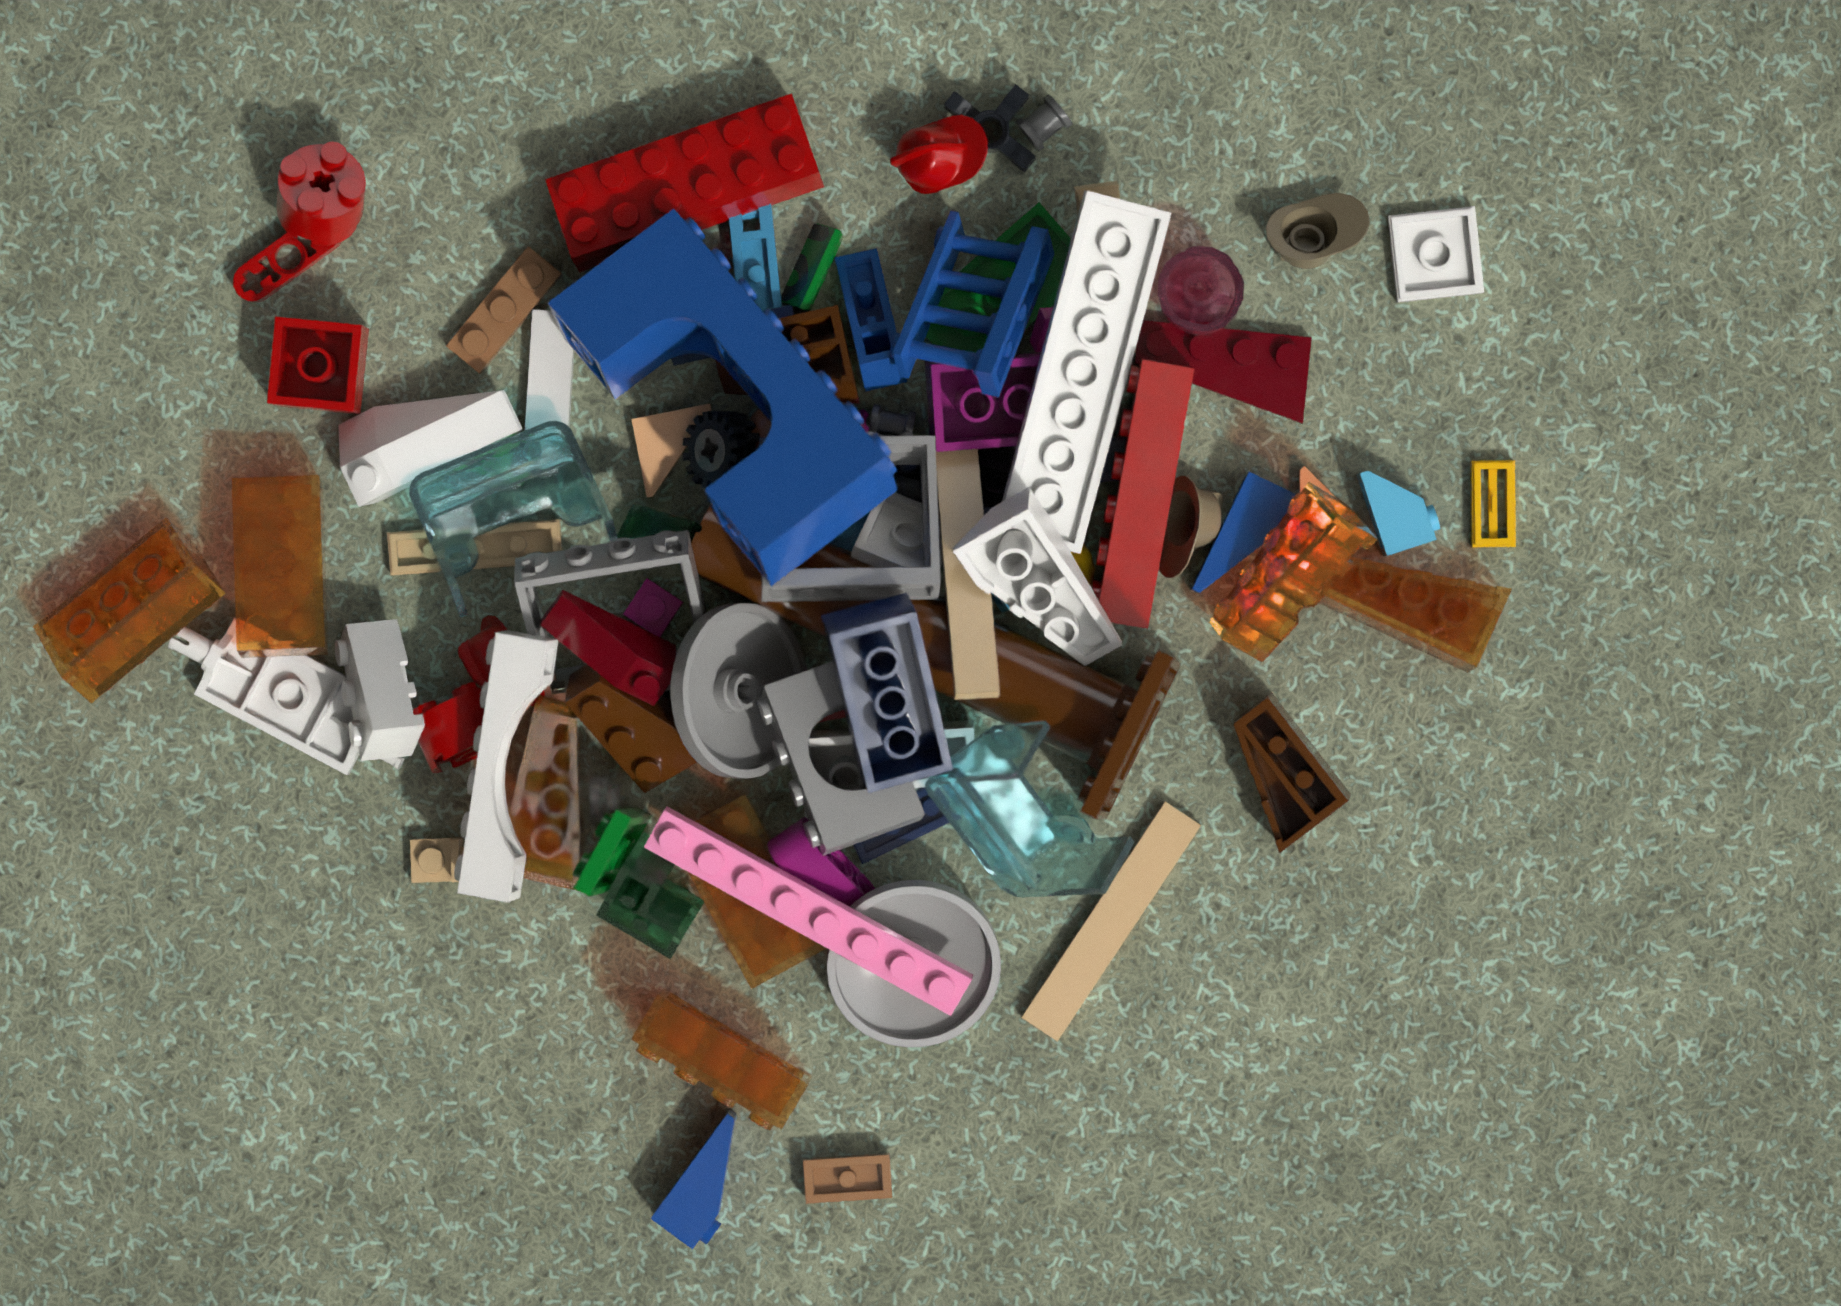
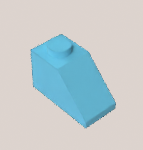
M1370 471L1357 474L1383 557L1437 540L1434 531L1440 529V524L1433 505L1426 506L1422 497Z

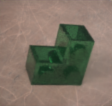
M643 832L623 863L596 916L671 960L705 901L668 879L675 864L644 848L650 835Z

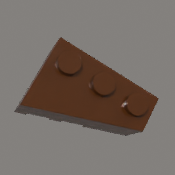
M838 305L778 318L784 327L781 333L790 343L796 339L808 353L811 359L808 364L813 371L818 373L820 370H823L837 388V392L834 395L838 400L844 403L849 401L850 403L860 404ZM715 360L725 394L747 395L729 372Z
M588 664L570 674L565 704L644 793L697 763L679 736L673 717L671 698L668 699L662 695L654 706L617 689Z
M1272 692L1235 720L1233 725L1262 800L1261 803L1273 831L1279 853H1281L1347 803L1351 793Z

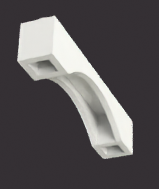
M507 630L496 632L495 639H491L486 654V662L488 665H491L489 681L484 683L480 694V707L484 708L482 725L477 727L473 742L474 751L478 752L476 769L473 768L467 782V792L472 795L470 810L464 814L461 823V837L465 838L463 855H459L454 871L455 880L459 881L457 893L503 902H510L520 898L526 853L515 834L508 813L505 793L506 761L512 737L522 716L535 698L552 683L558 640L556 638Z

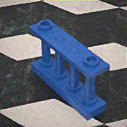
M950 210L945 225L940 226L936 232L934 252L901 333H896L892 340L891 357L896 362L900 377L909 379L916 359L973 370V374L977 376L982 394L999 397L1055 254L1048 229L1031 226L1026 242H1021L1019 245L965 235L959 212ZM959 252L1015 262L1016 264L1012 277H1007L1005 281L952 271ZM945 287L998 297L1002 300L998 312L993 313L990 317L938 306ZM931 323L984 333L988 337L983 350L979 349L976 353L924 342Z

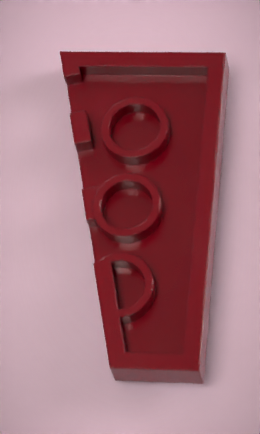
M1143 320L1137 340L1134 364L1139 365L1140 358L1193 367L1195 368L1192 380L1193 385L1303 424L1312 337Z

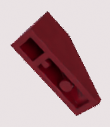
M563 589L540 620L542 628L614 687L654 706L671 683L673 665L676 658L675 644Z

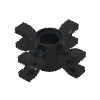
M1014 85L996 110L980 112L956 91L944 103V109L953 116L965 115L974 118L980 125L986 121H993L1000 125L1003 132L1002 136L998 141L988 143V154L999 151L1024 173L1036 160V156L1009 135V122L1029 99V94L1018 85Z

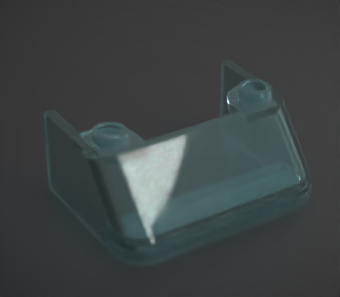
M559 421L542 423L422 472L412 480L409 487V495L460 618L468 615L455 578L470 572L478 562L479 553L473 539L474 537L553 505L558 518L566 525L578 527L598 520L608 543L618 539L612 516L570 427Z
M1046 721L994 725L951 756L952 771L930 776L926 781L925 789L928 795L995 883L1003 891L1016 897L1106 894L1135 843L1131 836L1097 838L1090 829L1089 824L1083 818L1076 815L1053 816L1026 780L1023 773L1050 729Z

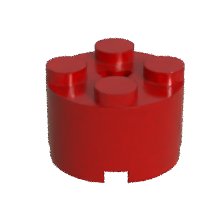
M338 142L304 146L284 157L278 174L276 210L278 219L285 231L296 239L300 236L311 240V244L318 246L337 244L349 238L357 229L364 210L366 179L360 163Z
M470 682L454 689L451 692L453 698L437 705L436 701L432 700L413 709V715H423L425 726L418 744L432 773L443 772L440 764L448 761L451 762L454 769L477 759L478 752L474 751L473 742L476 729L483 722L484 708L480 707L482 688L477 687L475 682Z

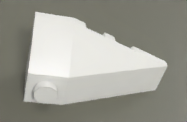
M505 390L375 406L338 425L340 469L358 507L380 502L523 428Z
M1030 487L991 508L953 547L954 554L979 588L987 594L993 593L1009 605L1010 611L1020 618L1022 616L1036 625L1044 631L1046 638L1084 666L1122 646V640L1055 524Z

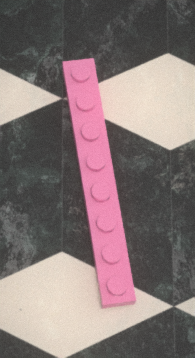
M667 806L644 848L950 1016L972 980L973 974Z

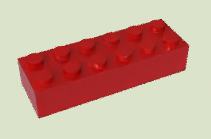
M792 93L545 179L571 259L579 273L599 265L672 209H675L684 221L691 217L700 229L703 230L729 221L731 217L740 214L745 215L758 210L760 207L769 204L772 206L824 187Z
M1140 358L1139 367H1130L1126 391L1134 393L1131 410L1123 408L1119 436H1125L1126 442L1124 453L1115 451L1111 477L1112 479L1119 480L1116 495L1108 494L1103 520L1104 522L1111 523L1108 538L1100 537L1096 565L1103 566L1101 581L1093 580L1091 587L1111 623L1148 629L1194 375L1195 368L1144 358Z

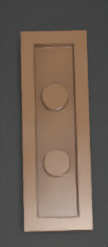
M528 246L446 347L481 374L532 313V309L537 307L563 274Z

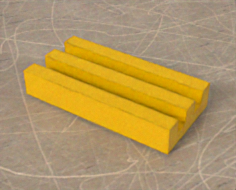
M1515 460L1470 461L1471 548L1516 547ZM1481 469H1488V538H1481ZM1497 469H1505L1506 538H1498Z

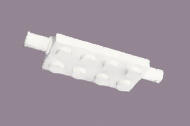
M238 618L233 619L221 640L216 639L215 641L187 628L182 623L177 627L174 634L187 640L189 644L178 638H171L168 648L202 664L201 669L204 670L203 677L194 695L343 774H350L359 757L358 747L351 746L349 738V722L354 720L351 706H345L342 697V681L347 680L346 675ZM395 757L381 760L399 769L405 759L403 757Z

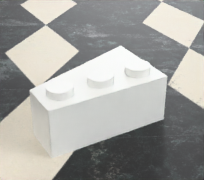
M393 619L346 624L341 639L335 641V655L338 666L345 667L347 680L342 681V697L344 705L351 706L354 721L349 722L351 746L358 747L360 761L412 756L425 723L422 714L413 715L411 698L416 697L414 682L408 683L405 666L408 665V659L398 621Z

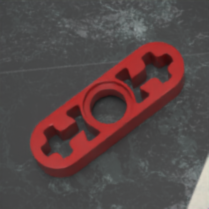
M286 233L237 269L233 278L234 289L244 300L254 303L262 302L339 247L342 242L328 246L311 244L310 246L316 250V253L310 257L307 247L301 241ZM286 245L296 246L301 253L300 263L297 267L290 270L283 269L277 261L279 250ZM268 258L271 268L280 274L281 278L275 282L274 277L268 275L260 282L263 288L260 293L252 289L245 291L244 286L248 283L245 275L251 272L257 276L266 271L268 268L262 265L261 262Z

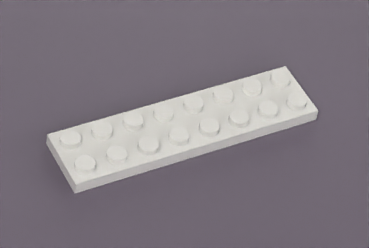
M1084 190L1002 500L1003 502L1030 487L1055 524L1068 549L1081 554L1171 217L1170 212Z

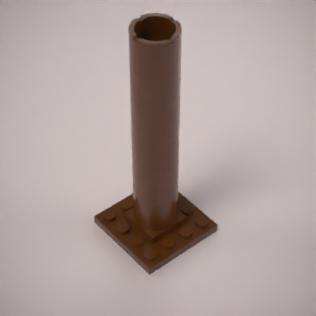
M711 505L700 523L702 526L701 532H696L691 542L699 577L752 603L764 606L769 611L825 638L826 633L821 615L877 601L762 602L760 572L719 525ZM828 543L795 569L876 567L851 557L850 552ZM939 596L938 599L911 600L917 613L934 689L954 699L946 598ZM994 622L1000 686L999 697L956 699V701L1100 770L1097 777H1087L1077 800L1084 803L1080 812L1094 819L1107 820L1181 663L1174 657L1157 650L1154 658L1146 655L1135 678L1142 683L1139 690H1136Z

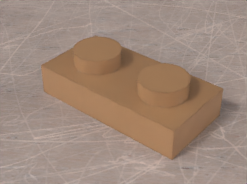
M890 1153L803 1159L806 1204L893 1197Z

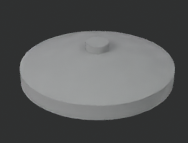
M732 603L720 605L709 610L696 620L684 636L673 665L671 705L679 736L695 761L709 772L726 778H755L772 771L780 765L772 741L778 740L772 723L764 724L758 709L757 700L762 699L760 693L765 685L807 671L801 646L793 631L779 615L769 611L764 606L750 603Z
M904 880L875 888L850 906L973 974L969 986L950 1016L828 949L827 976L831 994L841 1013L855 1028L865 1035L886 1044L900 1047H925L945 1042L960 1035L976 1023L985 1013L997 991L1001 973V958L993 926L985 913L973 900L960 891L941 883L926 880Z

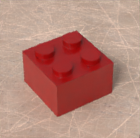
M275 316L267 404L279 407L361 414L369 328L359 324Z

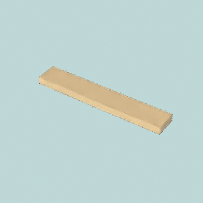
M978 449L936 452L938 517L954 700L999 697L1000 686L991 592L987 594L975 584L953 552V547L984 516Z
M1164 801L1021 1018L1058 1042L1201 827L1199 823Z

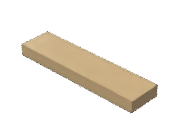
M560 519L387 532L390 576L515 566V558L525 557L533 552L549 553L563 550Z

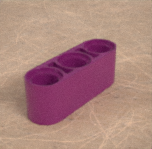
M806 817L801 818L768 841V850L782 870L849 907L860 897L875 889L869 879L841 850L822 856L818 846L814 848L810 846L803 823L809 821Z

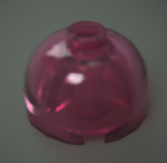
M1205 246L1187 248L1185 251L1169 259L1158 278L1157 300L1162 314L1175 328L1188 334L1207 335L1223 329L1236 317L1244 297V280L1238 268L1234 265V261L1226 253L1213 247Z

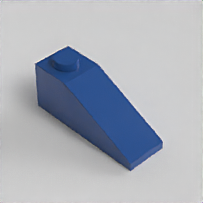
M877 248L835 257L865 392L906 383L907 378L900 377L896 362L891 357V344L897 331Z
M1247 472L1220 527V532L1216 540L1213 541L1190 590L1201 593L1276 535L1280 527L1288 530L1299 507L1292 503L1296 494L1256 474Z
M730 1109L651 1217L654 1222L691 1249L696 1246L699 1240L707 1244L721 1225L715 1218L721 1210L737 1115Z

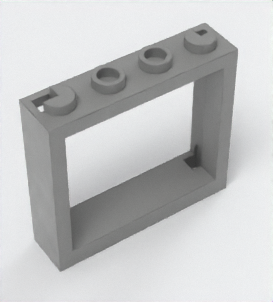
M913 431L904 432L899 436H881L877 433L890 449L891 455L888 457L894 465H920L924 567L794 569L773 586H770L761 575L762 602L880 600L906 592L910 600L938 599L941 582L935 436H913ZM867 432V433L869 434V436H871L872 434H874V433H876V432ZM759 438V447L764 443L766 438Z
M688 530L678 532L663 531L653 536L635 539L619 538L610 543L592 546L576 545L568 550L549 553L533 552L525 557L515 558L514 584L527 634L549 637L548 632L540 626L543 612L536 586L680 563L693 623H695L707 611ZM555 664L552 683L544 689V700L547 710L568 707L565 704L569 676L585 665L557 669ZM671 683L665 691L671 690Z

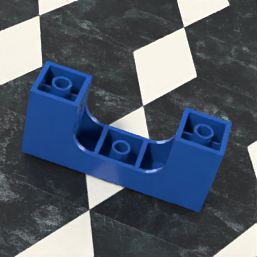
M672 209L550 300L548 305L566 342L614 399L618 398L667 360L683 354H702L717 360L772 424L764 443L746 459L707 487L705 493L719 525L770 586H773L895 493L898 489L893 474L897 470L888 457L891 455V451L877 433L869 436L861 426L864 420L857 409L849 401L842 404L834 395L837 392V388L823 370H820L818 373L813 371L808 364L811 360L808 353L796 339L790 343L781 333L784 327L777 316L769 308L762 311L754 302L758 298L747 281L743 278L736 281L729 273L731 265L722 252L716 247L710 251L702 240L705 239V235L691 217L684 221L677 211Z

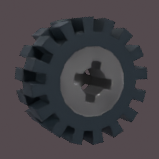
M738 411L702 412L703 415H697L693 419L695 425H688L686 432L691 437L683 438L682 445L688 446V452L682 453L683 461L690 460V465L685 467L688 474H695L692 481L695 484H702L701 488L706 489L758 449L755 446V442L759 441L760 434L751 432L756 425L753 421H746L748 416L744 413H738Z

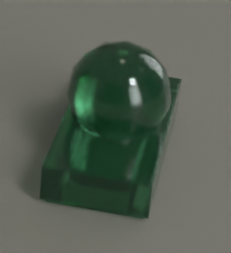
M633 503L614 540L653 536L663 531L678 532L688 530L692 542L695 533L701 532L702 527L695 521Z

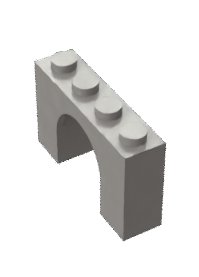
M833 662L763 687L760 693L762 699L757 700L758 709L764 724L772 723L778 738V740L772 741L773 748L781 766L787 764L793 781L788 782L789 791L796 807L801 805L804 807L809 821L803 823L812 848L818 846L821 855L824 856L921 820L925 813L913 782L868 793L867 789L850 791L834 787L826 782L815 770L809 755L811 731L826 716L844 710Z

